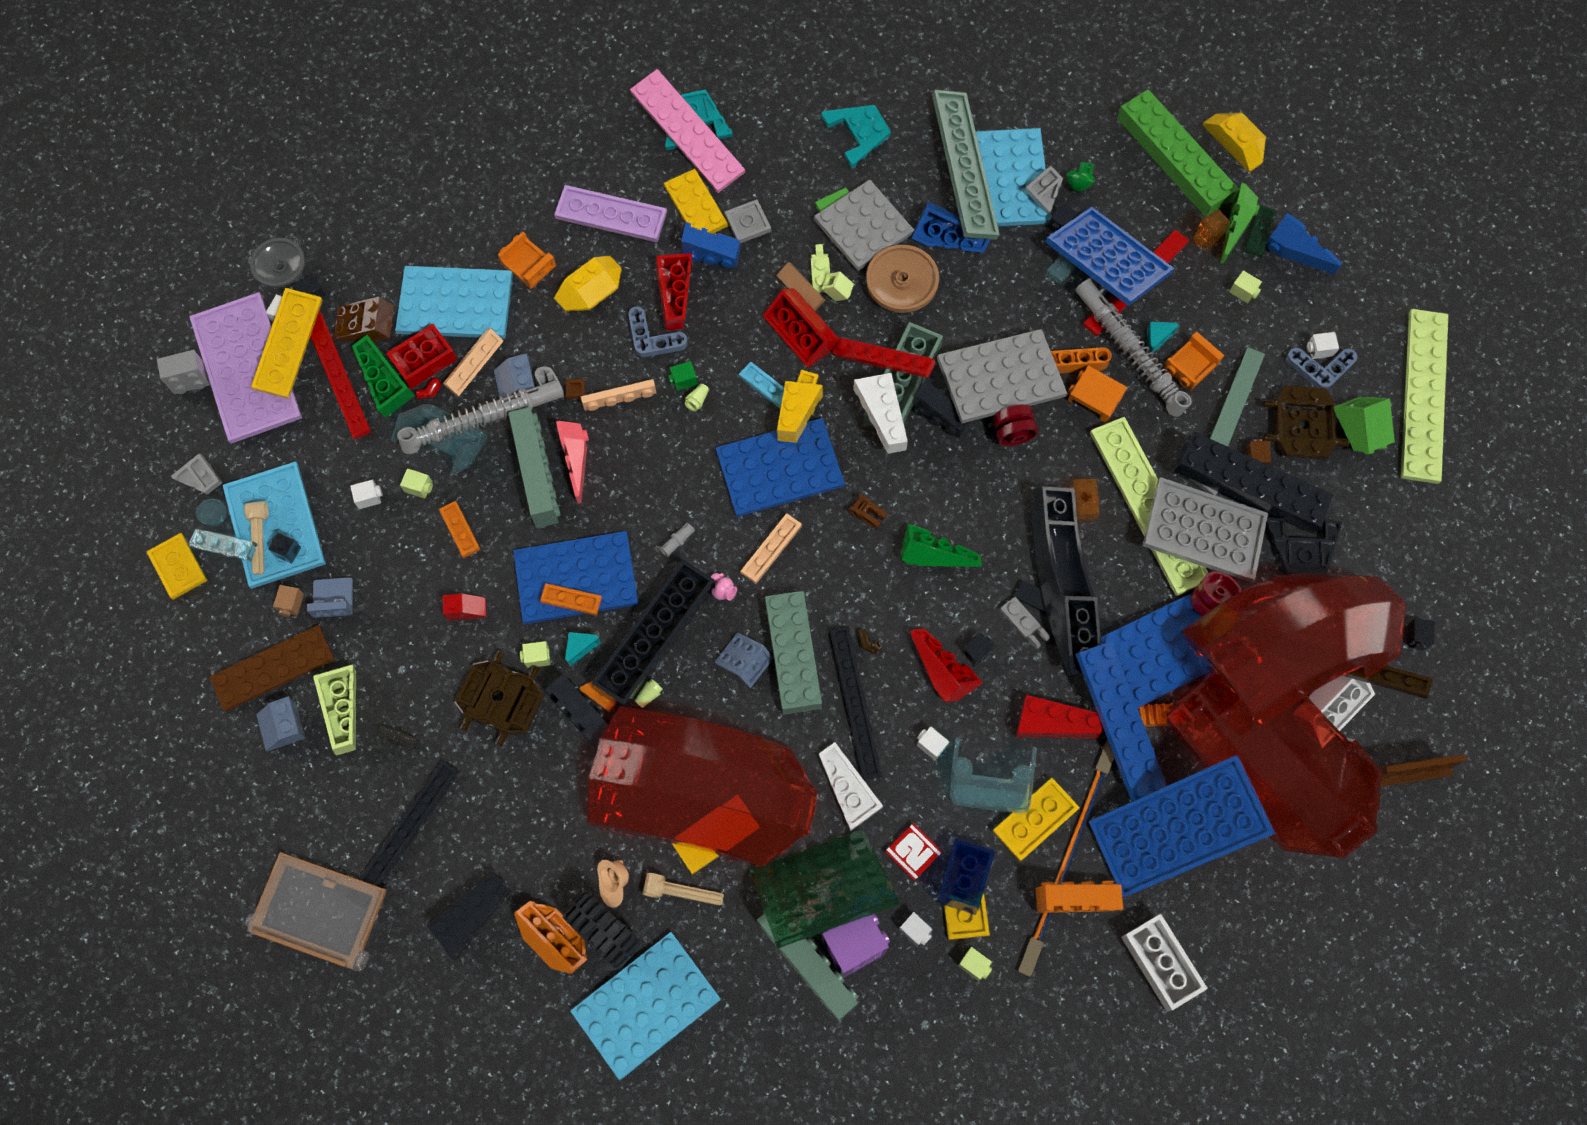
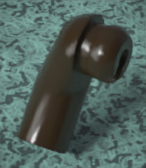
M867 630L857 632L863 650L872 654L880 652L882 644L879 641L869 640Z

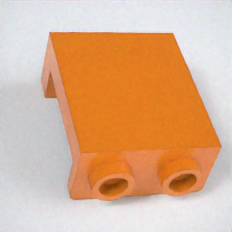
M524 232L516 235L512 242L503 247L498 254L500 263L509 271H512L530 289L556 266L554 256L549 252L545 254L527 238Z
M1196 331L1173 357H1169L1166 360L1163 368L1167 369V373L1174 376L1181 386L1191 391L1220 364L1224 355Z
M1088 365L1085 371L1081 370L1076 379L1078 383L1076 385L1072 384L1067 393L1070 395L1068 402L1071 403L1072 400L1079 402L1100 414V420L1107 423L1124 396L1127 387Z

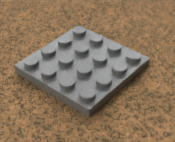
M871 180L814 216V221L857 271L869 264L880 251L899 244L914 233V229Z

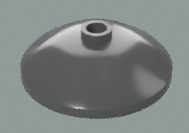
M273 238L263 242L255 249L250 259V269L255 279L265 286L274 288L283 287L294 282L302 274L305 267V256L302 249L297 243L286 238Z

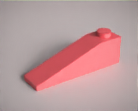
M557 421L556 424L561 444L566 454L565 459L570 470L569 474L577 503H582L587 454L586 441L589 440L586 430H582L581 424Z

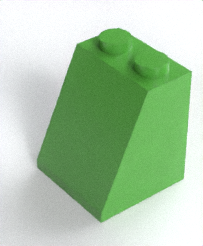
M1358 397L1334 406V411L1354 451L1362 452V454H1372L1374 450L1387 448V445L1395 442L1390 398Z

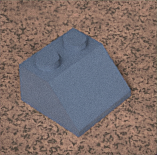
M527 354L510 357L494 370L499 396L502 398L507 397V394L509 396L513 395L514 391L518 393L520 389L528 390L536 387Z
M289 696L269 703L256 714L267 752L305 739L296 702Z

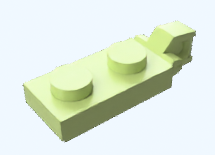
M823 244L815 245L816 255H812L811 259L812 284L819 293H825L822 290V286L827 274H830L828 254H823Z

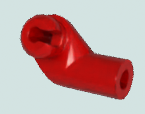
M433 378L426 389L416 390L417 398L423 399L436 396L441 387L440 380Z

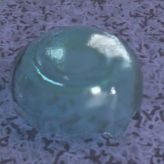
M203 500L196 508V517L204 526L217 527L225 521L227 509L219 500Z

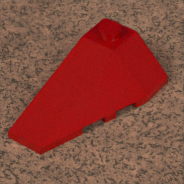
M925 629L911 630L910 634L932 684L941 699L946 703L960 700L983 683L966 664L962 666L955 660L957 657L955 654L941 648L942 643Z

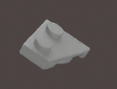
M1050 166L1025 188V191L1049 214L1053 208L1052 206L1063 178Z
M200 453L171 476L173 479L206 494H209L222 484L220 478Z

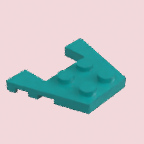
M706 90L680 95L706 125L714 124L718 139L733 137L731 129L727 126L723 116L720 115ZM667 135L666 150L678 148Z
M875 105L821 112V117L828 128L845 122L859 145L845 152V158L851 168H854L861 159L867 157L871 150L876 149L891 135L890 129Z

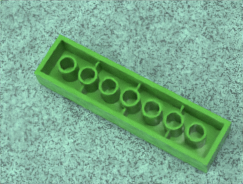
M1149 89L1121 106L1117 119L1206 218L1234 200L1239 188Z

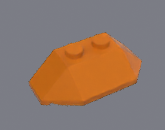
M529 901L515 912L514 915L523 940L551 969L572 974L587 961L585 940L563 919V915L556 908Z

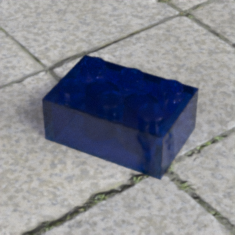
M956 838L936 902L976 915L980 907L995 851Z

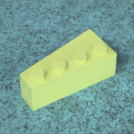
M350 665L313 676L332 750L336 756L356 750V671L354 666Z

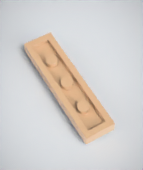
M488 328L443 384L452 393L459 396L501 345L503 340L491 328Z
M652 379L581 396L584 410L593 411L602 406H614L619 402H631L635 398L650 397L656 394V388Z
M786 513L743 567L741 574L757 584L796 535L802 524Z

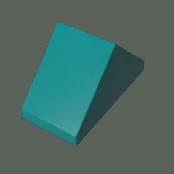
M1150 322L1147 328L1148 353H1154L1176 333L1179 325L1170 322Z
M569 632L565 656L568 665L571 667L601 644L599 637L593 634Z

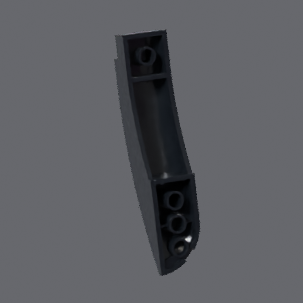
M1042 486L1034 490L1035 509L1031 510L1038 575L1055 642L1068 675H1074L1082 672L1076 654L1101 645L1098 598L1094 596L1081 550L1075 488Z

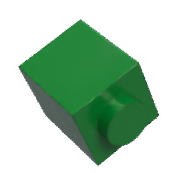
M691 361L670 367L671 374L668 375L671 386L675 385L676 391L698 385Z

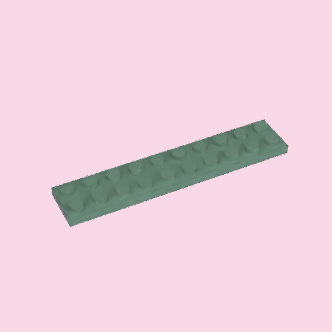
M934 90L932 97L963 235L967 238L998 239L1000 236L967 94L963 92Z

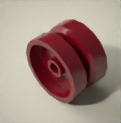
M1010 406L993 416V425L998 430L996 436L1001 446L1020 445L1029 442L1038 435L1039 430L1037 423L1033 421L1035 416L1031 406Z
M1218 571L1209 572L1192 592L1191 603L1196 612L1202 617L1215 622L1223 621L1241 602L1243 596L1242 589L1231 576Z

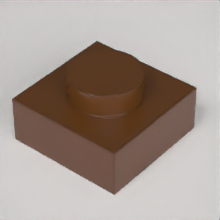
M585 379L566 380L567 400L581 399V396H585Z

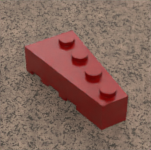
M692 253L656 257V273L665 330L684 329Z
M1026 695L1015 738L1097 739L1102 731V723L1096 712Z

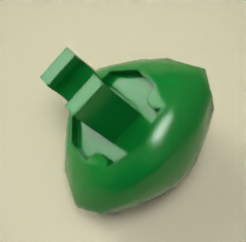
M1080 162L1079 171H1069L1066 174L1069 187L1076 192L1085 191L1090 188L1095 182V178L1092 175L1094 164Z

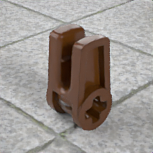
M859 494L854 505L848 508V512L853 517L878 530L880 522L877 519L885 520L888 514L872 503L867 497Z

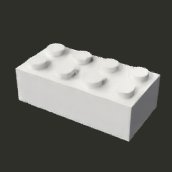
M1161 914L1121 937L1167 1012L1176 1009L1208 989Z

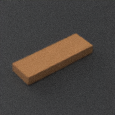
M790 262L777 274L778 278L789 289L795 288L814 311L825 301L823 296Z

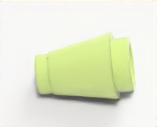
M704 384L696 387L685 398L686 407L692 411L701 409L709 388Z
M651 678L649 682L646 681L634 701L643 708L658 697L663 688Z

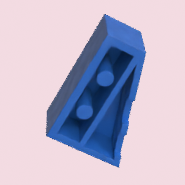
M686 222L681 242L683 254L692 253L691 262L699 261L708 265L717 264L725 268H736L740 253V240L720 233L716 236L707 233L708 229L702 227L699 230L691 227V223Z

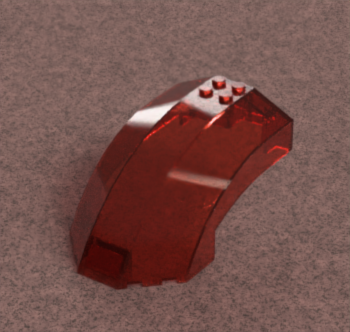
M1294 573L1275 577L1243 590L1182 630L1187 644L1198 657L1203 656L1243 702L1247 714L1260 728L1325 684L1361 667L1364 675L1369 678L1398 658L1401 654L1407 605L1379 577L1328 573Z
M1253 641L1219 664L1190 687L1161 714L1163 719L1204 769L1238 755L1276 833L1269 836V838L1283 851L1346 858L1377 833V812L1379 811L1381 797L1379 793L1380 781H1382L1383 772L1356 739L1346 738L1318 709L1263 641Z
M619 706L600 738L591 769L587 823L601 830L682 845L715 853L726 860L763 867L774 856L780 855L793 845L792 843L810 833L819 793L789 747L750 733L707 721L669 713Z

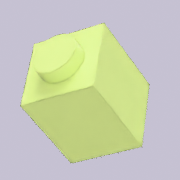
M1243 270L1233 284L1230 293L1249 303L1251 298L1256 299L1261 289H1259L1262 281Z
M841 272L827 274L822 290L835 301L846 300L851 295L854 284Z
M407 469L400 486L406 493L426 498L427 493H430L433 483L429 475Z
M546 641L522 644L523 651H520L521 663L524 662L527 668H532V665L535 667L550 665L549 646Z
M971 947L958 966L979 981L982 977L986 979L992 968L989 966L992 961Z

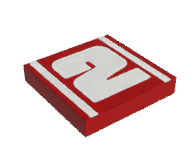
M913 823L885 853L915 881L936 860L942 851Z

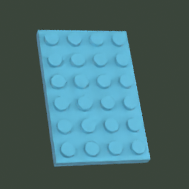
M1041 129L977 131L976 136L997 225L1049 224L1051 212L1047 214L1025 191V188L1046 170Z
M405 266L395 329L396 333L416 335L431 324H434L442 336L480 338L488 328H491L501 339H505L513 279L512 271Z
M297 462L223 485L248 585L251 589L326 564ZM266 501L268 518L263 521L264 574L254 575L252 573L251 522L246 519L244 506L245 503ZM277 533L294 539L301 546L292 564L275 557L268 550Z
M670 932L574 1007L571 1013L617 1078L621 1080L721 999Z

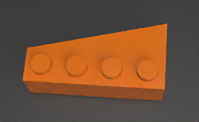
M1094 881L1082 882V885H1074V882H1062V885H1054V882L1041 883L1042 886L1035 888L1037 913L1123 910L1121 885H1114V881H1102V885H1094Z

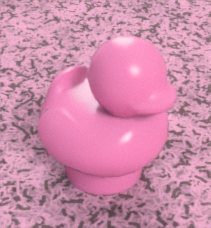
M723 573L711 575V578L715 580V587L711 590L712 595L718 600H732L737 592V587L733 585L732 580L724 577Z

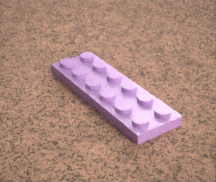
M565 185L554 216L555 219L658 242L667 214V208Z

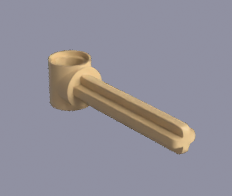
M266 501L245 503L244 506L246 519L251 522L252 573L254 575L264 574L263 521L268 518Z
M647 873L643 895L660 898L662 894L719 906L723 903L724 894L665 882L666 878L659 874Z

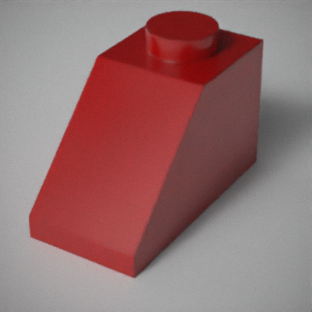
M467 594L443 595V615L448 621L486 617V598Z

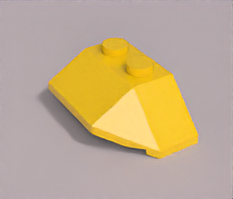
M1243 113L1215 114L1203 122L1202 125L1248 173L1262 164L1266 136Z
M611 256L594 257L565 278L554 300L565 312L571 310H590L618 289L622 269Z

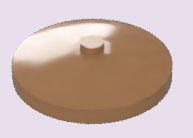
M895 245L883 249L874 256L867 269L866 283L871 297L880 306L893 312L907 313L923 308L933 299L938 289L939 272L934 260L923 250L910 245Z

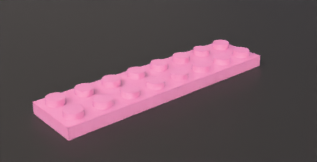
M658 69L630 89L631 94L717 193L745 173L742 165Z

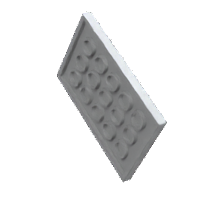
M1042 329L937 356L961 423L993 416L1010 406H1032L1063 398L1067 395Z
M1160 477L1157 480L1143 546L1253 582L1256 577L1268 513Z

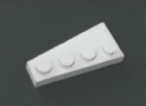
M835 742L819 753L820 760L850 831H852L883 808V805Z

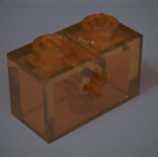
M1219 209L1201 220L1193 238L1197 246L1201 247L1204 251L1222 239L1230 223Z
M1074 479L1069 488H1075L1077 521H1097L1100 515L1097 479Z

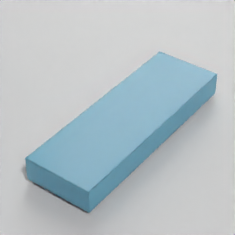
M750 362L739 373V377L781 409L784 387Z

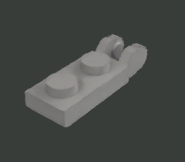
M1016 597L1000 608V612L1024 639H1027L1035 648L1041 646L1036 637L1032 635L1035 631L1044 641L1050 639L1047 632L1040 627L1041 625Z

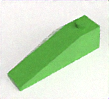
M1241 183L1232 202L1220 263L1223 264L1253 216H1257L1259 211V205H1257L1258 197L1244 183Z

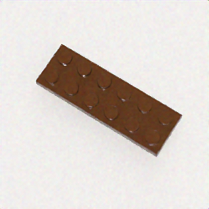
M317 625L209 677L223 711L228 712L334 661L335 658L321 627Z

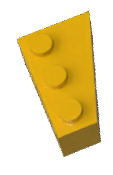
M785 381L777 427L778 441L797 443L807 425V421L811 414L813 415L815 407L823 397V385Z

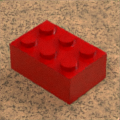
M431 324L386 353L410 389H413L457 361L454 351L434 324Z

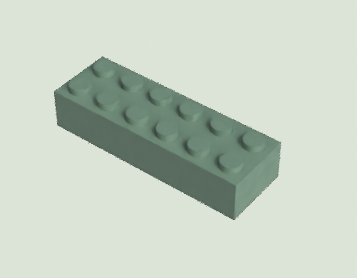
M909 322L896 350L935 360L941 348L943 336ZM886 369L884 374H892L904 424L914 404L915 393L926 378ZM865 412L864 424L874 427L867 412Z
M531 407L508 412L530 515L536 528L559 523L558 516H561L556 502L557 496L552 484L553 478L548 466L549 460L544 449L546 447L541 435L542 429L537 413H533Z
M804 591L765 596L783 715L822 709Z
M775 904L757 919L758 925L839 1022L857 1006V994L852 988L846 989L842 984L845 981L837 971L832 972L829 968L831 963L823 954L821 956L818 955L816 952L817 946L810 938L806 940L803 937V929L796 921L792 923L789 920L790 914L783 905L779 907Z

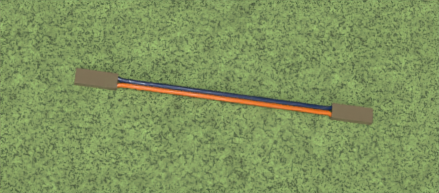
M1106 739L1095 770L1097 773L1054 885H1062L1066 878L1105 775H1108L1114 760L1108 739ZM1052 913L1042 914L1036 933L1029 940L1018 969L1019 973L1031 977L1044 944L1042 938Z

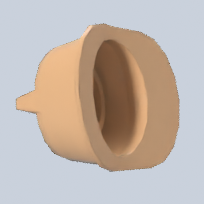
M602 860L597 867L600 895L607 906L615 908L623 900V887L629 880V874L622 860L614 862Z

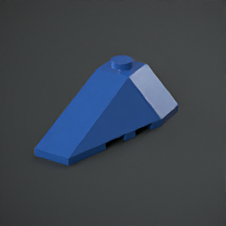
M929 201L912 235V239L926 246H940L948 249L956 248L984 253L991 240L964 237L960 218Z
M1287 213L1265 246L1271 252L1281 257L1335 275L1342 262L1328 248H1322L1317 242L1319 239L1315 235L1311 237L1305 231L1307 227L1302 222Z

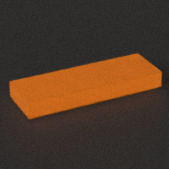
M454 501L439 508L462 557L465 558L481 550L458 503Z
M545 583L540 602L597 616L602 596Z

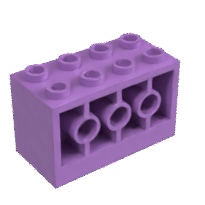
M868 909L822 934L821 943L837 972L843 978L885 955L889 948L888 944L890 941L884 931L880 932L877 927L879 921L875 913H870Z

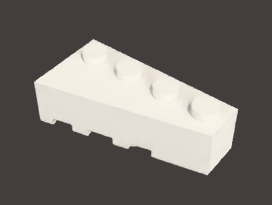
M888 373L855 379L854 391L866 410L871 423L874 425L887 453L905 451L908 441L892 374Z

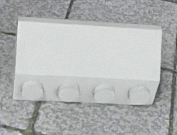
M1332 673L1295 710L1293 715L1298 725L1324 748L1375 693L1370 683Z

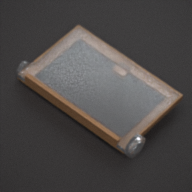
M280 852L254 915H248L245 926L248 927V932L361 972L369 958V952L365 951L364 947L387 890Z

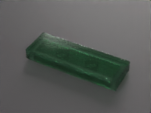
M1262 205L1259 206L1258 214L1255 217L1246 244L1245 253L1262 257L1277 210Z

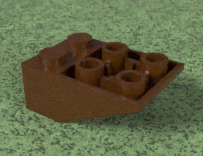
M379 296L339 306L333 340L359 341L366 335L373 342L390 339L394 305Z

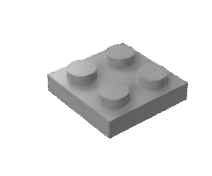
M758 200L725 211V217L735 238L740 240V243L771 232L769 222Z

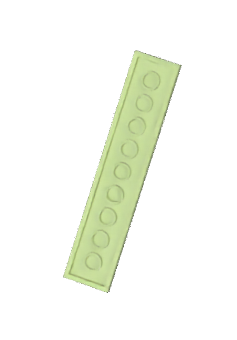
M1411 309L1409 312L1401 462L1402 479L1435 484L1441 482L1448 314Z
M1122 417L1091 430L1090 435L1145 537L1158 478L1125 417ZM1151 549L1176 596L1196 588L1204 576L1208 574L1204 566Z

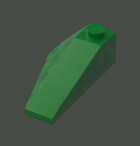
M911 524L907 525L901 548V558L905 563L919 566L981 567L982 565L980 554L961 545L953 546L944 537H941V539L931 536V531Z

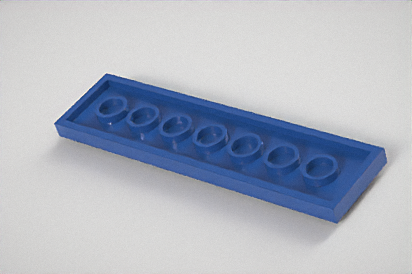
M1112 641L1077 653V660L1131 802L1167 787Z

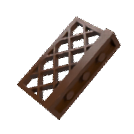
M1465 754L1452 757L1430 758L1372 767L1368 769L1372 787L1375 789L1453 776L1452 768L1467 761V757Z

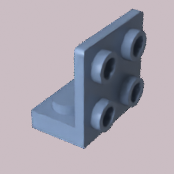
M352 578L313 581V603L307 604V612L313 618L352 615Z
M737 633L715 663L737 675L745 686L751 688L774 657L764 645Z

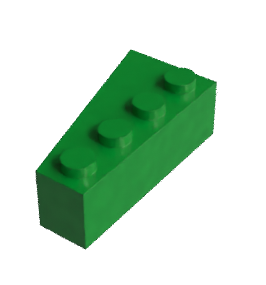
M368 335L352 346L359 365L363 370L365 380L371 390V395L375 400L377 410L385 418L415 396Z

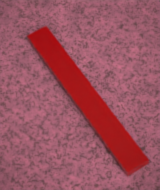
M1175 230L1153 253L1166 263H1169L1188 244L1189 240ZM1113 294L1107 299L1109 303H1112L1118 309V314L1127 306ZM1092 314L1084 322L1083 326L1097 337L1105 327H1101L1102 323H1097L1094 318L1095 315Z
M319 310L311 338L351 435L355 440L372 432L323 315Z

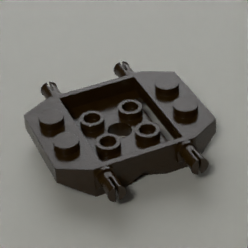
M1285 386L1277 399L1263 400V407L1274 408L1276 421L1275 434L1265 433L1264 441L1275 442V447L1285 457L1327 460L1336 446L1348 447L1349 444L1348 439L1336 437L1334 406L1339 404L1334 403L1327 388ZM1286 406L1322 408V411H1320V410H1315V409H1313V410H1304V409H1298V408L1289 409V408H1286ZM1299 422H1305L1308 425V429L1301 428Z
M497 651L493 661L487 660L472 665L454 703L462 712L464 718L459 727L460 730L467 732L471 721L479 722L498 730L499 736L494 744L502 747L508 735L527 734L545 694L535 682L536 675L540 670L539 667L532 665L528 675L511 671L500 665L505 654ZM522 687H525L509 722H506ZM502 692L504 695L503 699L498 702L494 701L495 693Z

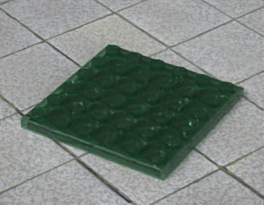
M864 830L855 831L850 835L833 839L825 844L816 845L808 850L796 852L791 856L780 858L774 862L749 870L777 949L900 905L899 899Z

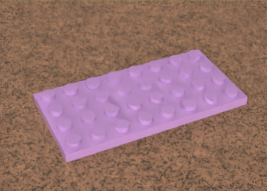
M260 292L189 316L228 441L231 444L302 418L293 389L289 399L251 389L272 327Z

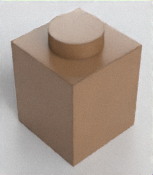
M280 585L273 607L282 616L290 617V614L297 616L304 594L299 588Z

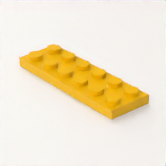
M285 288L251 385L252 390L285 399L290 398L322 303V297Z

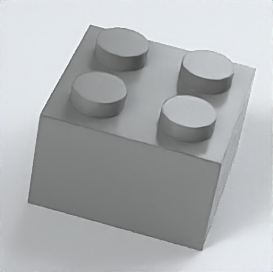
M195 350L157 359L160 379L173 394H183L189 390L202 389L205 386L211 385L204 362Z

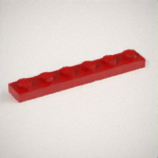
M841 337L832 351L835 357L925 378L929 377L936 363L933 358Z

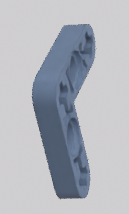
M639 306L630 309L629 320L635 351L638 356L660 355L681 351L687 347V337L682 332L649 337L644 309ZM636 313H639L640 322L638 323L636 322ZM642 328L645 330V333L637 335L635 331ZM678 338L681 339V344L677 343ZM643 340L645 345L644 351H642L640 343ZM659 341H664L666 346L658 348L656 344Z
M1300 348L1291 349L1286 356L1287 363L1316 388L1327 389L1357 360V354L1352 349L1343 350L1325 368ZM1296 355L1299 357V358H1297V359H1293V358H1292L1293 356H1296ZM1349 356L1350 359L1343 364L1344 358ZM1305 366H1312L1314 368V372H1307L1305 370ZM1331 367H1339L1340 373H1334ZM1326 379L1327 382L1321 383V380Z

